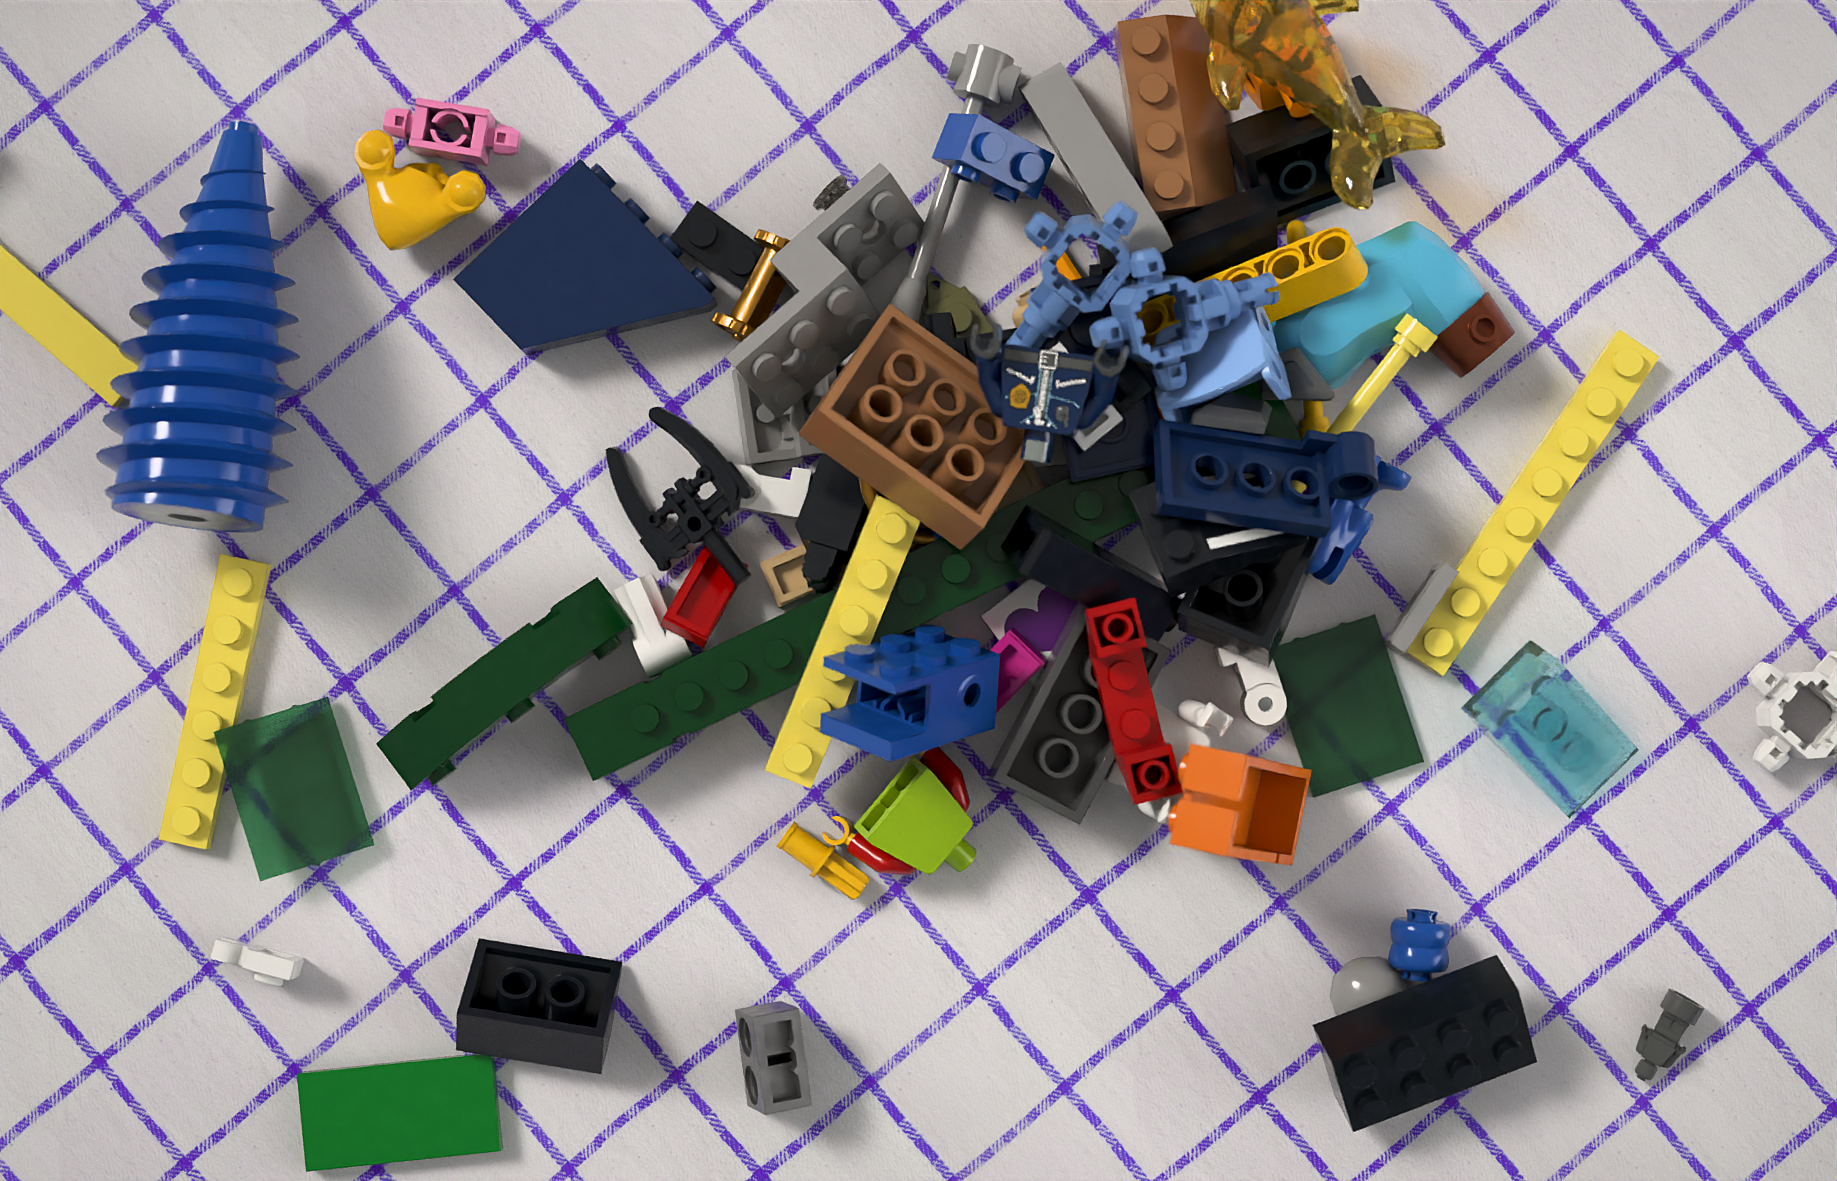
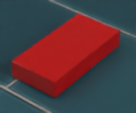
M706 545L701 550L660 625L703 648L738 588Z

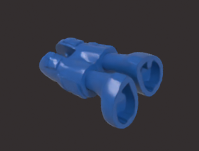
M1376 454L1379 483L1376 492L1383 489L1393 491L1405 489L1412 477L1406 472L1381 461L1382 458ZM1375 493L1359 500L1329 498L1332 528L1326 537L1322 538L1309 574H1312L1313 577L1327 585H1331L1336 581L1353 551L1357 550L1360 546L1362 539L1374 521L1373 515L1366 511L1365 508Z

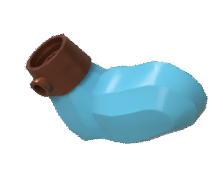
M1408 221L1375 238L1356 245L1368 265L1366 279L1359 287L1271 323L1278 353L1299 347L1332 390L1340 388L1369 357L1395 344L1392 340L1398 333L1395 327L1406 313L1438 337L1428 350L1459 378L1464 377L1487 359L1515 333L1489 292L1485 293L1467 263L1437 234L1416 221Z

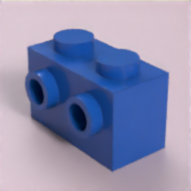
M949 113L932 159L951 168L950 174L971 184L980 183L990 188L989 194L1007 203L1016 204L1018 198L1038 199L1055 155L979 114Z

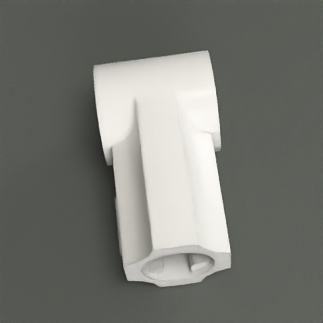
M652 573L634 579L614 590L623 612L632 622L630 625L634 635L632 642L649 678L694 657L687 639L660 626L668 606Z

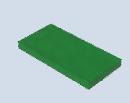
M465 1054L297 1073L306 1172L499 1152L503 1149L493 1056Z

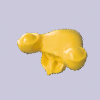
M380 129L364 132L356 142L354 157L367 184L373 223L379 239L390 251L402 250L418 244L452 221L473 213L486 199V185L477 173L462 170L449 178L438 163H410L402 168L394 167L396 150L392 136Z

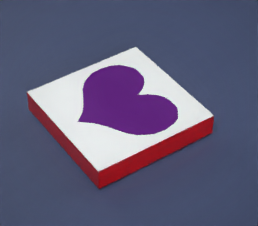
M1030 578L980 617L998 641L1014 627L1048 659L1076 603L1079 602ZM1042 666L1041 669L1029 680V682H1030V684H1031L1032 686H1033L1034 683L1036 682V680H1037V678H1038V676H1039V674H1040V672H1041L1043 666Z

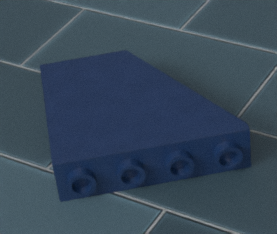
M579 159L453 279L526 355L711 312L718 305L716 299L711 295L717 288L698 267L690 273L678 260L683 254L681 249L664 232L657 238L644 225L650 218L634 200L629 198L623 203L611 191L616 182L598 163L590 169Z

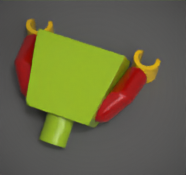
M940 747L917 753L922 756L920 761L915 756H912L854 826L844 816L831 817L835 821L840 822L844 827V835L841 839L837 840L831 834L822 832L823 839L831 845L845 844L848 846L847 851L849 854L879 873L910 875L918 869L927 875H931L943 861L957 872L964 871L975 859L977 851L963 839L974 823L966 813L970 805V798L963 773ZM854 828L859 832L858 834L854 833Z

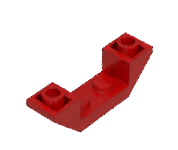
M1135 597L1085 609L1091 664L1113 752L1133 805L1183 793L1172 745L1164 742L1141 649L1146 647L1147 644Z

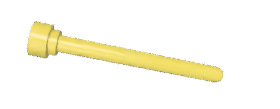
M1406 313L1395 327V330L1398 332L1392 339L1395 345L1325 433L1339 434L1352 431L1412 355L1416 358L1421 350L1426 353L1438 337ZM1291 481L1292 486L1299 493H1303L1307 488L1300 481Z

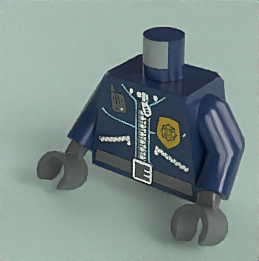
M975 324L972 328L970 341L971 349L976 354L978 382L991 413L1003 419V426L1025 429L1020 459L1050 463L1054 434L1076 437L1078 430L1091 428L1112 404L1120 371L1129 355V348L1124 345L1119 358L1108 356L1105 351L1107 339L1102 340L1095 356L1002 343L1000 352L1002 327L999 324H995L994 338L989 340L983 339L978 335V325Z

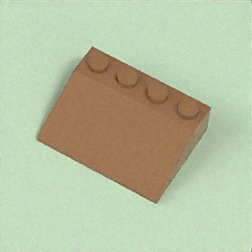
M891 304L883 311L798 433L960 550L985 527L1026 461L1020 459L1025 429L1003 426V419L991 413L978 382L977 366Z

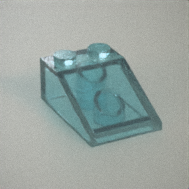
M1531 640L1461 707L1478 728L1568 818H1571L1639 751L1556 657Z

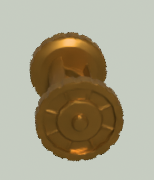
M758 229L754 240L764 248V251L730 315L715 312L711 319L714 325L733 335V339L742 342L769 318L786 285V281L770 262V259L786 246L790 240L783 239L761 229Z

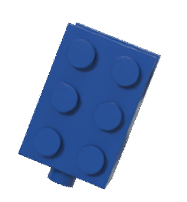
M920 625L915 628V632L904 635H884L879 642L868 645H848L843 652L825 656L823 666L858 680L857 703L821 713L820 732L892 762L995 729L1000 654L982 648L981 643L977 640L956 638L945 634V629L936 625Z

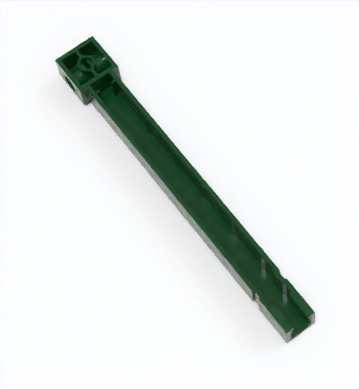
M1258 381L1231 391L1261 399ZM1217 397V398H1215V399H1212V400H1210V401H1208V402H1205V403H1203V404H1201V405H1198V406H1196V407H1193V408L1189 409L1188 412H1189V417H1190V423H1191V419H1192L1193 412H1194L1195 410H1197V409H1199V408H1201V407H1203V406L1209 404L1210 402H1212V401H1214V400H1216V399H1218V398H1220V397ZM1265 400L1272 407L1264 435L1301 441L1299 432L1283 400ZM1155 466L1071 483L1070 477L993 513L985 527L962 550L942 537L907 554L870 644L879 642L884 635H903L917 626L926 624L1024 577L1025 575L1016 570L1001 548V545L1026 505L1093 543L1136 523L1137 520L1132 510L1128 492L1155 482ZM838 588L662 671L663 676L650 682L641 681L564 718L592 780H600L677 743V738L685 734H696L798 685Z

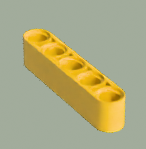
M1332 227L1195 283L1212 278L1217 279L1219 282L1229 280L1235 283L1270 272L1275 277L1278 286L1266 290L1269 292L1279 291V300L1275 304H1267L1262 307L1270 323L1359 287L1366 279L1368 265L1349 232L1343 228ZM1165 294L1148 301L1143 305L1142 310L1137 313L1138 319H1142L1145 332V336H1142L1143 343H1150V346H1154L1156 336L1162 329L1180 322V320L1175 318L1172 304L1176 303L1175 296Z

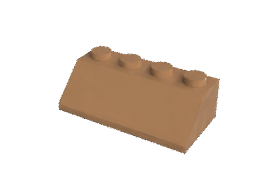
M1164 14L1118 21L1114 32V41L1136 181L1160 220L1170 219L1236 195L1237 191L1225 128L1226 122L1209 18Z

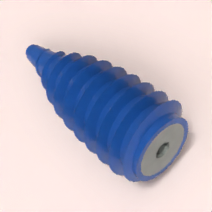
M232 121L229 123L228 130L223 131L209 172L200 179L202 189L196 202L187 204L180 209V217L187 223L183 232L167 235L158 242L160 251L172 260L170 265L150 269L142 275L143 284L158 295L157 300L142 302L133 306L129 311L131 319L147 330V333L144 336L130 338L120 344L119 352L126 359L137 365L138 368L135 372L113 378L110 385L117 394L129 400L130 404L128 408L109 412L103 417L104 424L122 436L123 440L122 444L101 449L96 453V458L103 465L117 472L114 485L105 489V494L112 499L111 508L129 517L197 530L236 533L257 532L263 529L266 508L289 502V500L268 489L269 473L293 466L290 462L272 453L273 437L297 430L294 426L276 417V401L299 395L298 391L278 381L277 365L297 360L300 356L279 345L277 329L298 323L300 320L294 315L279 309L275 292L294 286L296 283L292 279L275 272L272 253L286 248L287 245L271 238L268 213L274 211L275 208L267 206L264 175L267 173L263 172L262 137L258 135L259 127L251 123Z

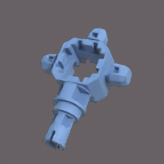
M1121 200L1114 203L1103 215L1105 220L1103 224L1090 214L1071 216L1061 230L1057 228L1058 222L1048 215L1038 212L1033 215L1026 224L1024 231L1027 238L1038 248H1041L1043 245L1047 247L1041 256L1043 279L1026 300L1029 306L1022 313L1024 320L1006 344L1040 348L1048 337L1053 339L1059 330L1065 331L1080 311L1083 313L1101 311L1110 298L1114 297L1118 288L1138 283L1134 278H1131L1129 281L1126 279L1132 271L1129 243L1121 238L1122 234L1127 237L1137 220V211ZM1081 233L1086 237L1091 236L1115 254L1117 259L1116 265L1099 287H1095L1092 292L1085 288L1083 290L1064 275L1060 274L1056 267V262ZM1147 300L1141 302V307H1143Z
M1145 248L1132 252L1130 260L1132 277H1136L1138 283L1118 288L1110 302L1112 316L1096 321L1090 327V335L1094 347L1099 348L1102 340L1107 339L1105 349L1119 347L1120 352H1122L1124 345L1129 348L1128 357L1132 360L1143 363H1156V366L1152 369L1158 386L1165 391L1184 387L1187 381L1186 362L1181 361L1180 356L1200 351L1208 337V331L1228 326L1230 320L1239 317L1240 312L1277 303L1279 291L1269 292L1266 289L1276 287L1278 284L1270 272L1235 283L1229 280L1219 282L1215 278L1193 283L1182 276H1162V272L1166 269L1160 252L1156 248ZM1168 292V296H1175L1176 303H1172L1175 318L1181 321L1182 327L1175 328L1177 337L1170 338L1169 342L1150 346V343L1142 342V336H1145L1142 319H1137L1136 312L1142 310L1141 302L1148 300L1147 297Z

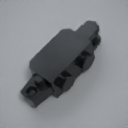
M823 454L820 457L795 524V528L806 549L805 563H802L803 568L801 569L802 575L806 578L808 587L812 588L816 594L827 593L829 590H833L834 581L838 579L843 564L848 565L869 514L861 493L859 477L827 454Z

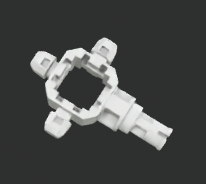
M1829 651L1813 671L1787 673L1783 679L1784 673L1773 665L1764 662L1758 663L1748 674L1747 678L1749 684L1760 696L1768 695L1756 708L1757 726L1770 737V740H1762L1754 751L1753 761L1766 772H1773L1781 768L1790 759L1787 754H1790L1793 758L1802 759L1826 758L1829 754L1837 762V651ZM1801 686H1809L1811 691L1829 704L1828 709L1833 712L1828 718L1831 722L1818 733L1813 743L1804 744L1798 736L1783 725L1785 722L1779 717L1784 712L1782 707L1789 703Z

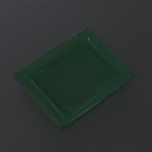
M1375 614L1349 623L1341 622L1337 627L1303 638L1296 637L1291 642L1278 646L1273 660L1286 696L1287 708L1285 716L1302 768L1312 770L1309 782L1312 798L1363 781L1370 782L1375 777L1424 762Z
M328 697L302 705H293L289 709L254 720L247 719L241 724L214 732L260 882L311 865L318 866L323 861L375 845Z

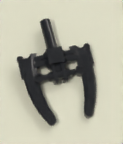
M662 407L651 408L648 413L651 421L676 439L701 467L697 469L694 479L687 480L683 477L674 482L677 490L674 488L665 490L663 492V497L665 498L663 506L660 509L651 511L630 475L621 449L617 446L607 448L606 460L617 497L629 521L641 537L640 543L652 557L660 571H666L671 568L670 560L672 558L685 557L689 552L685 547L691 542L695 544L703 541L735 586H738L751 576V573L718 529L725 524L721 516L725 512H727L728 516L734 514L739 510L740 500L742 498H752L755 495V490L747 483L733 462H728L714 444L698 429ZM712 482L717 491L709 498L702 499L698 495L700 487L704 483ZM676 513L678 525L668 532L663 525L667 522L669 514Z

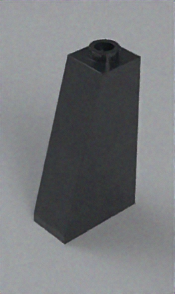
M1270 185L1257 186L1161 221L1173 244V247L1161 253L1166 269L1162 272V276H1182L1195 283L1278 249L1277 206ZM1101 244L1096 245L1097 264L1089 265V276L1109 273L1116 265L1117 259L1115 254ZM1131 271V273L1129 274V279L1134 278L1138 282V279L1136 277H1132ZM1168 292L1148 297L1146 302L1168 294Z
M1028 505L1024 507L1001 545V548L1018 572L1089 608L1135 597L1144 635L1157 642L1160 641L1165 631L1170 632L1178 623L1177 610L1183 598L1179 595L1171 599L1164 582Z

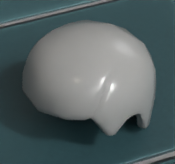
M1379 956L1360 957L1347 962L1333 976L1330 999L1335 1014H1343L1406 990L1405 981L1401 978L1402 972L1391 967L1387 959Z

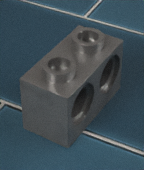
M783 1001L736 1009L735 1016L747 1106L764 1115L812 1106L799 1008Z

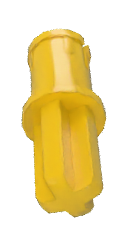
M795 821L776 846L812 871L810 874L812 878L818 875L851 900L857 899L868 885L869 877L834 852L836 846L831 845L830 848L798 826Z

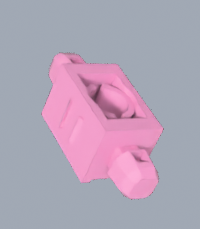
M416 98L414 115L410 109L392 108L385 112L383 130L392 137L407 140L410 136L409 146L417 155L488 166L490 149L493 150L495 155L512 156L519 153L521 133L513 127L497 124V127L494 128L495 118L489 109ZM460 122L463 123L466 131L472 135V140L468 135L462 134L457 141L444 142L433 127L435 125L437 129L443 130L448 123ZM469 122L474 123V128H472Z

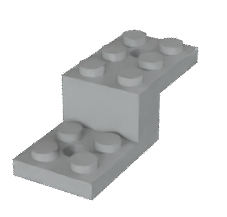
M881 163L874 167L770 259V262L796 295L725 356L776 419L791 406L795 405L800 398L825 376L835 370L842 361L859 347L881 316L861 287L876 276L881 269L906 247L911 245L922 233L924 221L891 172ZM875 221L873 227L867 233L862 234L865 226ZM795 349L793 355L789 359H787L784 362H781L783 357L789 351Z

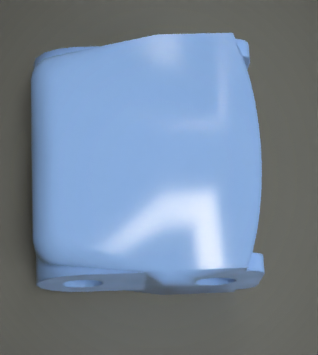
M1262 306L1240 312L1239 317L1230 320L1228 326L1208 331V337L1200 351L1180 356V360L1186 362L1187 381L1184 387L1170 391L1162 390L1158 385L1155 387L1157 404L1164 420L1191 424L1189 409L1264 378L1279 400L1292 397L1286 369L1277 350L1274 332ZM1181 321L1162 329L1156 336L1155 345L1169 342L1170 338L1177 337L1175 328L1182 327Z

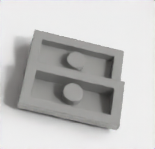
M836 368L778 419L766 408L735 369L732 370L746 466L825 454L798 433L837 378Z

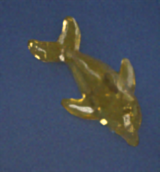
M1190 0L1195 16L1211 39L1207 57V68L1214 95L1227 111L1239 110L1247 72L1288 95L1333 130V144L1329 164L1332 187L1343 203L1354 209H1369L1373 204V181L1383 159L1412 150H1437L1445 145V135L1441 126L1426 115L1397 107L1361 105L1339 49L1326 24L1320 17L1321 15L1359 11V0Z

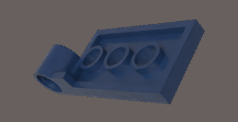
M1159 419L1153 429L1157 514L1325 538L1332 528L1329 498L1359 500L1375 493L1379 486L1375 443L1370 435L1363 432L1347 431L1332 434L1308 430L1303 439L1299 441ZM1203 466L1208 468L1217 480L1210 481L1204 479L1198 474L1195 467ZM1243 474L1255 475L1264 484V488L1250 485L1245 480ZM1296 480L1304 483L1310 489L1311 495L1299 493L1294 489L1291 481Z

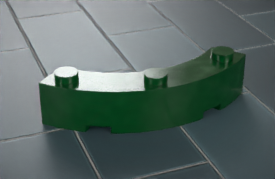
M598 577L556 603L550 609L551 611L533 626L530 622L491 649L431 696L433 699L431 703L409 714L376 743L411 791L427 780L432 786L443 781L456 770L452 762L506 718H508L511 724L516 722L535 707L531 699L591 656L595 655L600 661L623 644L618 636L632 622Z

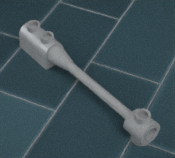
M969 44L966 54L955 52L947 79L956 82L953 92L965 99L961 114L981 115L984 106L996 108L999 107L1000 102L1011 104L1022 69L1013 65L1014 59L1011 56L997 49L979 44ZM945 165L943 166L908 275L904 277L889 303L918 324L924 298H926L927 284L925 282L960 180L951 175L952 169Z

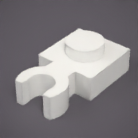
M222 937L221 940H215L211 959L240 965L243 969L254 971L255 980L276 986H282L284 980L290 981L299 977L304 962V957L260 945L252 946L226 937Z

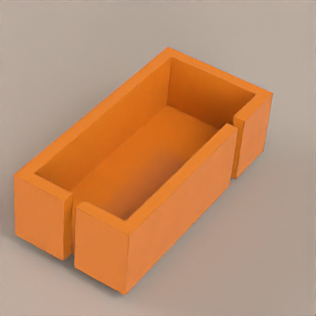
M1190 743L1189 752L1183 756L1179 766V781L1182 783L1181 789H1185L1183 799H1179L1178 803L1172 807L1169 815L1168 829L1172 833L1170 844L1226 857L1292 866L1312 770Z

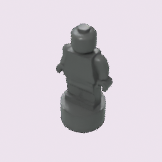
M1670 988L1660 1004V1007L1664 1010L1654 1029L1648 1028L1646 1024L1641 1029L1642 1032L1636 1046V1051L1645 1060L1641 1059L1635 1072L1638 1074L1637 1078L1642 1081L1653 1079L1658 1070L1656 1065L1670 1068L1680 1055L1685 1053L1686 1047H1681L1678 1041L1689 1024L1696 1025L1705 1009L1694 1000Z

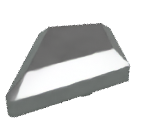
M1230 392L1195 410L1191 423L1264 435L1272 407L1265 400Z

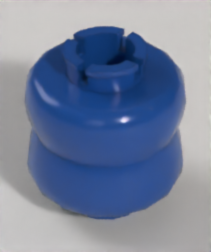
M1406 909L1407 917L1395 918L1391 923L1390 933L1393 943L1389 951L1388 962L1391 967L1403 970L1401 978L1426 982L1433 979L1432 973L1445 972L1448 968L1449 955L1447 946L1450 941L1451 927L1446 922L1436 920L1438 915L1436 911Z

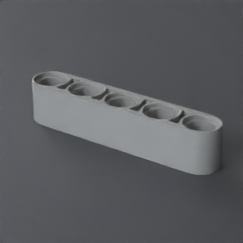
M1059 62L1018 86L1030 112L1095 218L1103 224L1105 222L1103 215L1114 203L1121 200L1137 211V220L1127 237L1123 234L1121 235V238L1129 243L1130 256H1132V252L1145 248H1156L1161 254L1173 247L1160 219L1062 63Z

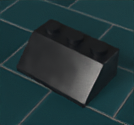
M1361 75L1315 93L1317 106L1310 114L1304 117H1292L1286 105H1282L1225 125L1233 164L1243 190L1246 191L1261 185H1270L1277 206L1278 225L1395 182L1382 104Z
M479 938L457 1010L456 1050L602 1074L611 1037L622 962Z

